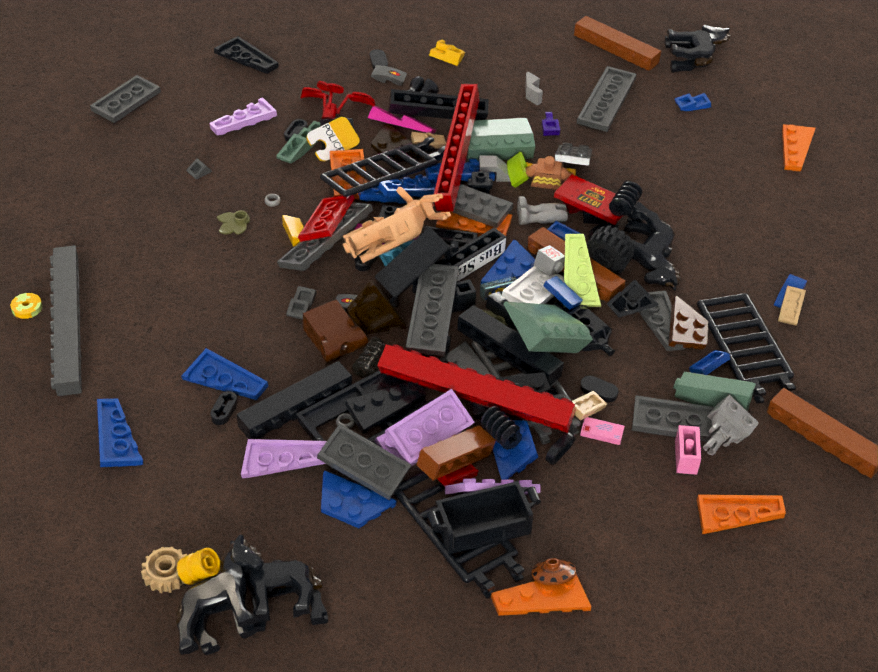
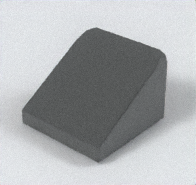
M198 158L186 170L195 179L212 172Z

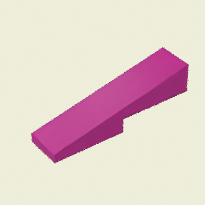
M373 106L367 117L426 133L436 132V129L409 115H403L401 119L378 106Z

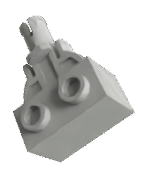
M729 394L716 404L707 415L712 421L709 433L715 432L703 446V449L707 451L710 448L707 454L714 455L723 442L724 447L729 446L733 442L738 444L753 432L759 422Z

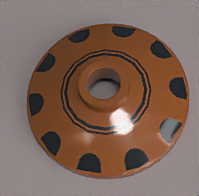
M557 558L542 561L532 569V578L536 582L545 585L563 584L573 579L576 575L574 564Z

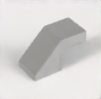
M527 72L525 80L526 99L539 105L542 103L543 91L539 89L540 78Z
M479 156L480 171L495 172L496 182H510L506 163L497 156Z

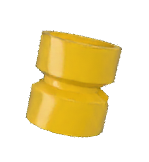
M203 548L182 557L178 561V575L184 583L188 585L196 584L219 573L220 559L213 549Z

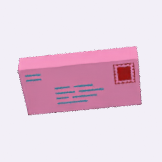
M587 417L584 419L580 436L620 445L625 426Z

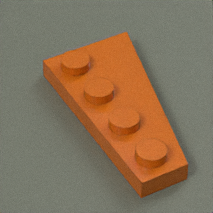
M783 124L784 170H802L815 128Z
M778 495L697 496L702 534L781 519L786 514L783 497Z
M577 575L563 584L545 585L533 581L491 593V599L498 615L528 614V612L549 613V611L572 612V610L591 611V604Z

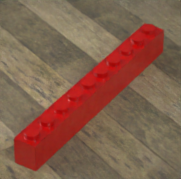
M461 84L434 191V194L443 195L442 199L435 202L436 211H454L479 104L477 84Z
M386 344L377 365L381 373L414 382L443 393L452 389L458 398L489 408L498 406L505 413L567 433L576 412L575 404L569 399L561 398L560 400L554 398L550 393H538L528 386L519 387L512 381L497 380L495 376L490 374H478L474 369H463L452 362L444 363L433 356L428 358L414 350L409 352L395 344L393 346Z

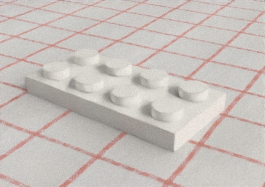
M533 266L505 288L501 297L510 302L545 304L554 295L543 286L544 283L555 276L564 282V277L558 273L549 276L536 266Z

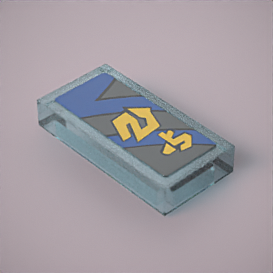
M512 276L481 284V300H487L488 295L503 291L516 281L517 278Z

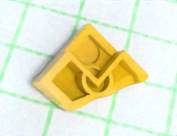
M441 39L437 41L436 47L430 50L429 56L458 66L465 52L453 45L445 44V41Z

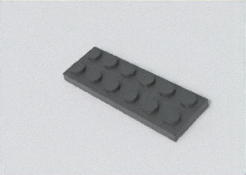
M607 66L579 114L577 124L608 132L634 84L637 74Z
M352 202L332 236L299 242L277 261L279 267L300 271L308 269L310 264L321 258L325 251L331 249L338 240L343 238V235L354 229L361 220L367 218L368 214L373 211L372 205Z
M432 264L419 276L406 351L411 352V350L425 355L445 357L459 272L458 266Z

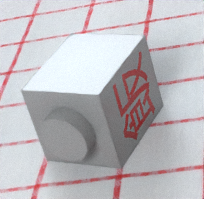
M549 245L538 250L534 266L547 275L552 276L563 270L565 255Z

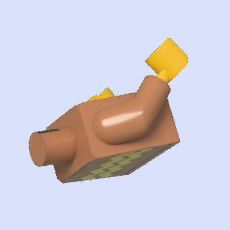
M547 156L545 159L539 158L536 164L526 162L527 167L525 170L527 176L532 177V187L557 190L571 174L576 176V169L564 168L563 162L555 161L552 156Z

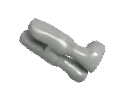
M524 196L518 197L517 214L519 225L536 222L541 224L554 223L555 221L564 222L568 219L565 204L541 203L540 205L533 206L527 204Z

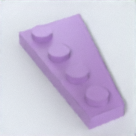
M262 97L258 99V103H250L246 105V109L234 111L232 116L225 115L211 122L210 128L216 135H224L227 132L240 130L248 125H255L263 120H270L276 117L277 113Z
M248 439L241 477L250 478L326 464L317 459V454L327 441Z
M463 479V483L445 486V494L461 492L466 494L511 483L514 480H501V483H495V479H483L482 483H476V479ZM532 480L519 481L521 487L533 486L537 493H540V484H532Z

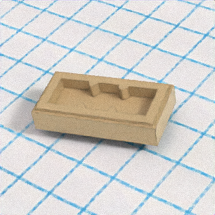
M429 132L411 133V140L414 145L423 142L425 138L431 136L434 138V142L430 143L429 146L431 145L436 149L446 146L444 135Z
M787 286L778 318L779 322L797 326L806 290Z
M594 391L572 401L576 408L575 416L580 421L601 411L607 405Z

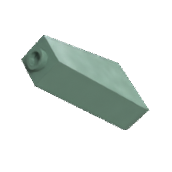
M684 372L681 379H676L673 389H676L675 397L692 404L715 407L716 404L730 394L748 411L756 384Z

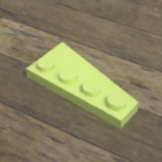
M565 234L564 283L583 299L580 305L601 307L584 234Z

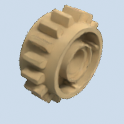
M161 547L160 549L153 550V553L146 556V563H142L143 570L141 573L145 585H150L152 591L159 590L160 593H163V591L172 593V590H179L182 584H186L180 579L177 571L178 561L182 557L187 556V554L182 555L181 549Z

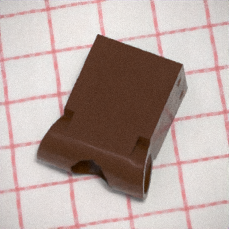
M337 299L303 313V330L321 352L325 364L368 345L365 333L359 327L354 326V322Z

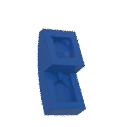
M689 93L675 98V102L681 111L711 107V102L705 93L694 97Z
M789 274L776 298L774 306L782 307L787 286L804 289L807 280Z

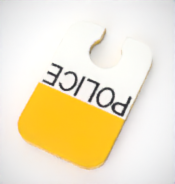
M339 117L314 129L306 136L310 146L314 145L316 141L325 143V150L315 152L317 158L324 162L330 160L329 151L350 150L360 142L358 135L345 117Z

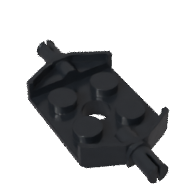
M559 301L554 304L583 324H588L585 326L589 329V334L593 340L582 351L600 349L608 354V356L615 353V350L608 345L612 329L586 306L578 305L569 310Z

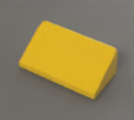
M282 215L283 226L293 247H295L300 242L298 235L304 228L300 218Z

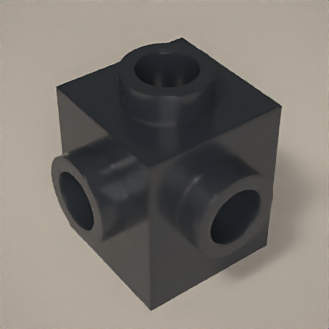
M472 172L471 179H468V187L489 194L490 189L493 187V180L489 179V172Z

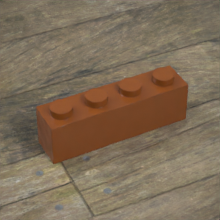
M479 425L422 448L416 465L432 480H435L491 455L496 439Z

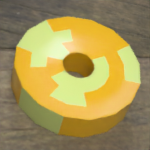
M24 293L16 296L10 306L12 313L16 317L27 319L38 315L42 309V302L38 295Z

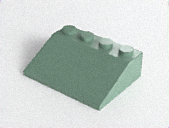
M527 118L475 120L466 156L467 162L470 159H477L479 161V156H497L501 160H509L519 152H522L524 159L533 158L535 141Z
M510 301L503 303L529 351L578 353L593 340L589 334V329L582 322L555 305Z

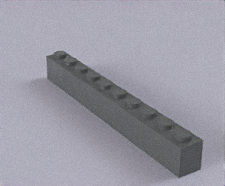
M75 245L53 248V255L50 256L51 266L53 267L50 268L51 279H53V281H50L51 292H53V294H50L51 305H54V307H50L51 318L54 319V321H50L51 331L54 332V334L50 335L51 345L54 346L50 350L51 359L54 360V363H51V373L54 375L51 378L52 390L56 389L57 396L82 393L79 261Z

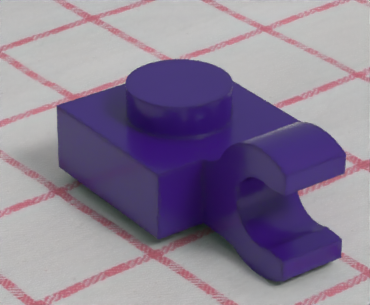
M545 112L546 118L541 123L543 136L560 135L558 119H553L552 112Z

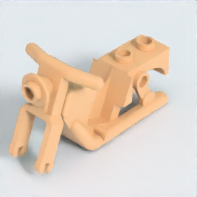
M398 187L397 193L407 202V205L397 208L393 215L385 219L384 217H373L375 221H366L362 224V227L343 235L345 241L343 247L346 253H350L353 258H357L360 253L369 249L365 254L359 256L362 263H365L408 241H413L414 238L422 233L426 217L429 220H444L451 216L450 212H434L433 202L442 199L443 195H424L419 200H413L402 187Z

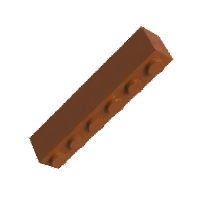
M588 16L575 23L574 36L650 71L660 62L661 50Z
M544 227L528 237L527 249L532 254L537 255L538 250L550 245L565 255V241ZM590 258L599 298L608 303L616 294L624 290L626 281ZM564 261V268H563V270L561 271L562 273H564L565 261Z
M785 388L770 401L767 413L773 419L779 420L787 425L789 429L800 433L808 441L814 442L822 447L824 451L838 457L843 463L857 469L859 473L872 478L878 472V445Z

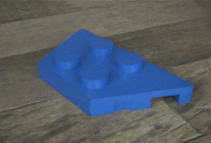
M513 240L483 277L481 285L498 284L499 287L511 284L534 266L535 258L516 240Z
M513 420L520 427V433L522 434V440L514 448L506 450L497 441L495 442L493 452L501 480H508L514 473H520L528 464L538 458L527 421Z
M327 471L323 472L321 512L360 528L367 524L369 520L381 516L383 511L396 506V500L392 498L388 500L368 488Z

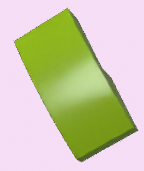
M522 152L517 153L507 161L508 174L513 187H518L529 179L525 170L527 164Z

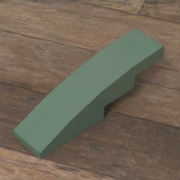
M313 121L308 128L304 127L298 135L294 133L276 155V158L290 164L300 159L314 146L309 145L306 139L307 134L319 128L320 123Z

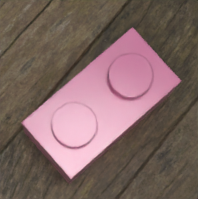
M678 426L675 439L676 473L697 475L701 462L699 427Z

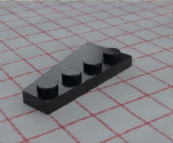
M406 382L347 399L345 406L361 433L365 434L369 431V428L379 426L388 417L392 418L398 415V412L402 409L406 410L424 400L426 392L421 385L414 382Z

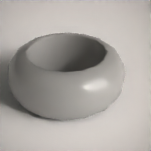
M268 194L264 199L265 204L270 207L279 205L281 201L277 194ZM271 198L277 199L275 201H269V199Z
M347 413L339 415L336 420L337 426L341 424L348 429H351L355 423L352 416ZM342 419H349L350 423L343 424L340 421Z

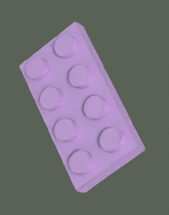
M451 389L387 428L385 432L404 461L412 464L418 460L419 452L422 448L459 434L475 422Z

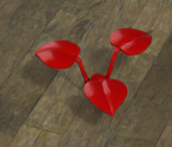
M324 81L317 82L319 89L304 87L300 97L322 98V119H335L336 114L340 113L348 98L354 102L366 103L372 107L375 106V101L370 95L352 92V94H347L337 109V105L332 103L333 92L341 94L344 92V88L340 85ZM322 91H329L330 95L328 96L327 94L322 93Z

